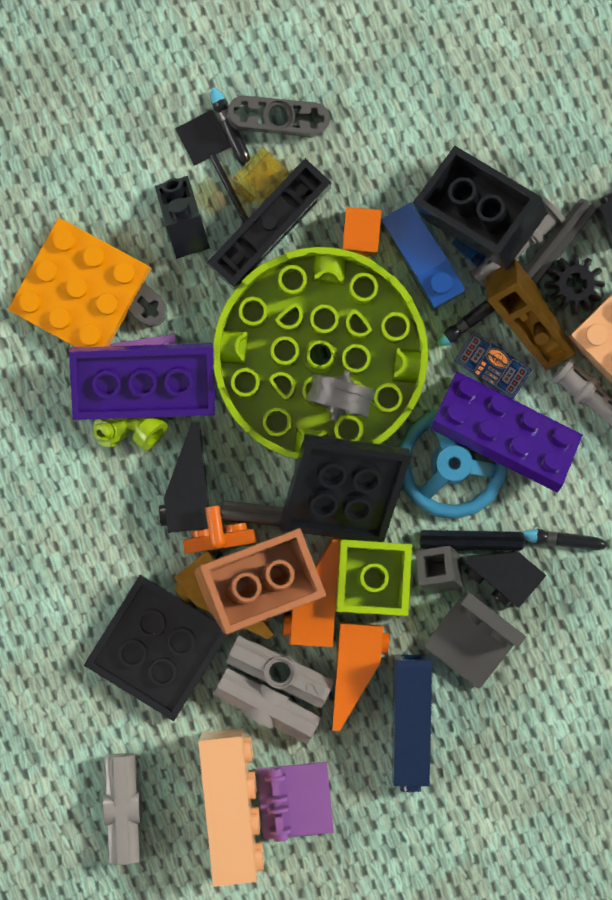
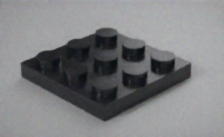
M305 434L279 522L281 531L291 532L300 528L304 534L357 541L384 542L411 459L409 448Z
M140 574L84 666L170 720L175 721L227 635L223 633L216 620L190 604L185 603L179 597Z

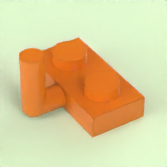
M218 505L205 507L208 528L190 531L191 538L183 540L185 554L252 544L257 542L255 528L247 529L246 523L225 526L226 533H223L220 507Z

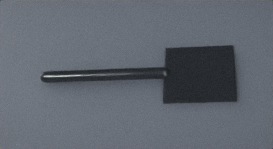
M210 110L180 125L175 130L194 166L209 158L211 159L244 223L248 216L216 154L230 148L231 145L213 110Z

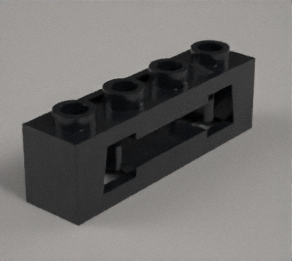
M305 158L208 260L209 267L235 291L242 280L261 264L331 189V181Z

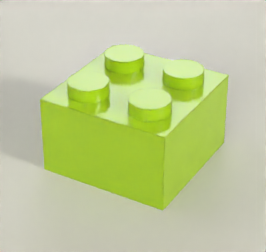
M340 540L335 612L408 616L412 544Z

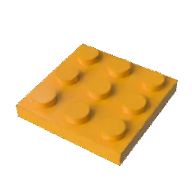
M58 217L8 310L74 347L109 346L127 315L132 301L138 294L141 285L145 282L152 268Z

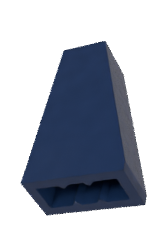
M393 654L392 782L394 786H400L401 792H421V786H430L432 659L428 654Z

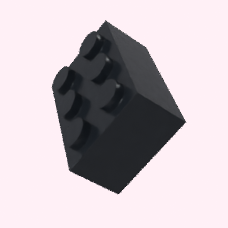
M457 146L452 148L413 201L422 219L505 270L508 269L548 214L541 196Z

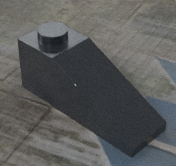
M192 422L164 496L165 505H159L161 526H167L168 533L208 528L205 507H210L200 422Z

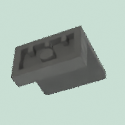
M466 590L428 638L424 646L473 686L481 688L513 646L518 648L526 636Z

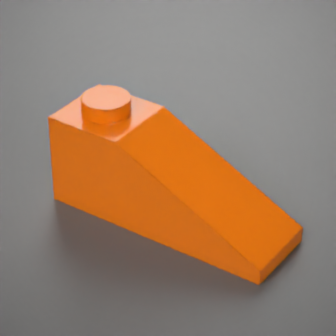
M329 539L315 563L327 596L290 610L289 615H283L282 636H288V643L290 645L333 647L340 542L338 539Z
M340 621L332 731L341 730L380 665L381 654L388 655L389 633H383L382 624Z

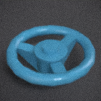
M438 410L427 412L411 424L398 447L409 448L412 454V449L419 436L430 428ZM434 431L439 445L431 457V468L434 474L419 489L414 482L409 462L401 488L415 506L435 517L458 519L477 514L497 497L506 481L507 467L495 461L493 464L473 460L472 454L467 447ZM470 474L491 478L485 490L471 501L451 505L438 503L431 499L446 483H460Z

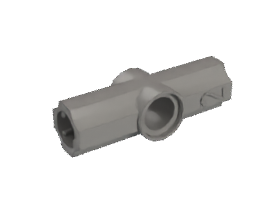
M240 634L225 662L267 682L273 688L282 689L320 708L323 707L335 681L292 660L287 655L279 654ZM276 662H283L290 668V675L284 680H276L270 674V667Z
M227 667L213 694L245 711V714L252 720L271 729L275 727L305 744H308L321 719L320 715L293 702L282 691L263 682L259 684L248 676H244Z
M136 754L106 755V793H104L103 815L104 824L108 825L109 864L129 865L139 863V824L142 821L141 793L137 789Z

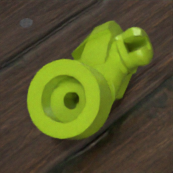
M160 417L96 419L93 424V435L100 445L114 447L133 431V441L146 451L154 447L162 439L167 431L168 424Z

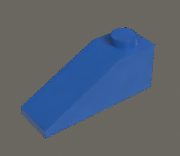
M411 202L381 219V223L431 311L465 292V288L451 263Z

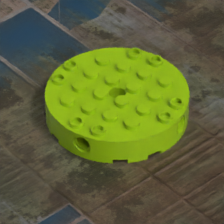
M311 247L289 251L284 255L263 263L242 280L241 284L227 300L219 317L213 342L214 373L217 386L233 418L258 443L273 452L295 460L298 459L305 434L373 444L384 442L400 428L414 409L422 392L428 367V344L424 323L413 302V298L395 276H392L373 260L348 250L332 247ZM317 346L326 347L331 353L329 362L324 365H317L312 362L310 358L312 349ZM344 370L351 372L349 379L354 380V384L374 390L375 395L369 406L370 413L368 418L345 413V416L339 415L338 421L330 420L332 413L327 411V407L306 401L308 391L312 387L311 380L313 374L336 378L337 376L342 377Z

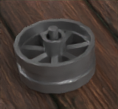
M344 370L343 376H337L336 378L313 374L311 380L312 387L308 391L306 401L327 407V411L332 413L330 420L338 421L339 415L345 416V413L368 418L370 413L369 406L371 400L374 399L375 391L354 384V380L349 379L351 374L349 371Z

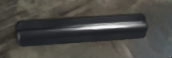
M422 530L419 535V545L422 549L451 546L454 550L521 551L524 548V534L514 531Z

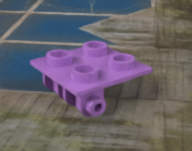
M327 762L257 768L263 840L274 839V842L287 841L288 837L334 833Z

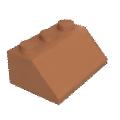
M300 528L203 564L194 570L206 605L225 635L327 596Z

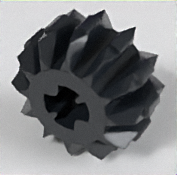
M573 254L570 257V266L566 260L560 258L557 260L559 270L555 268L548 269L547 274L556 281L545 282L544 288L548 290L555 289V293L547 298L549 303L554 302L557 298L562 300L557 307V311L563 312L567 305L570 304L571 315H577L579 313V304L584 311L589 312L592 310L590 300L594 302L601 301L602 296L593 289L604 288L605 282L601 280L594 281V277L598 276L602 270L600 267L595 268L591 272L588 270L592 259L586 258L582 265L579 266L578 255ZM572 276L576 277L577 283H582L583 285L582 288L577 290L578 294L573 293V288L566 285V282H569Z

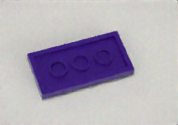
M213 343L69 347L72 420L215 415Z
M456 372L430 426L431 430L556 493L559 492L564 484L583 434L459 372Z

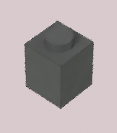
M451 546L415 551L418 583L422 589L429 594L463 589L460 554Z

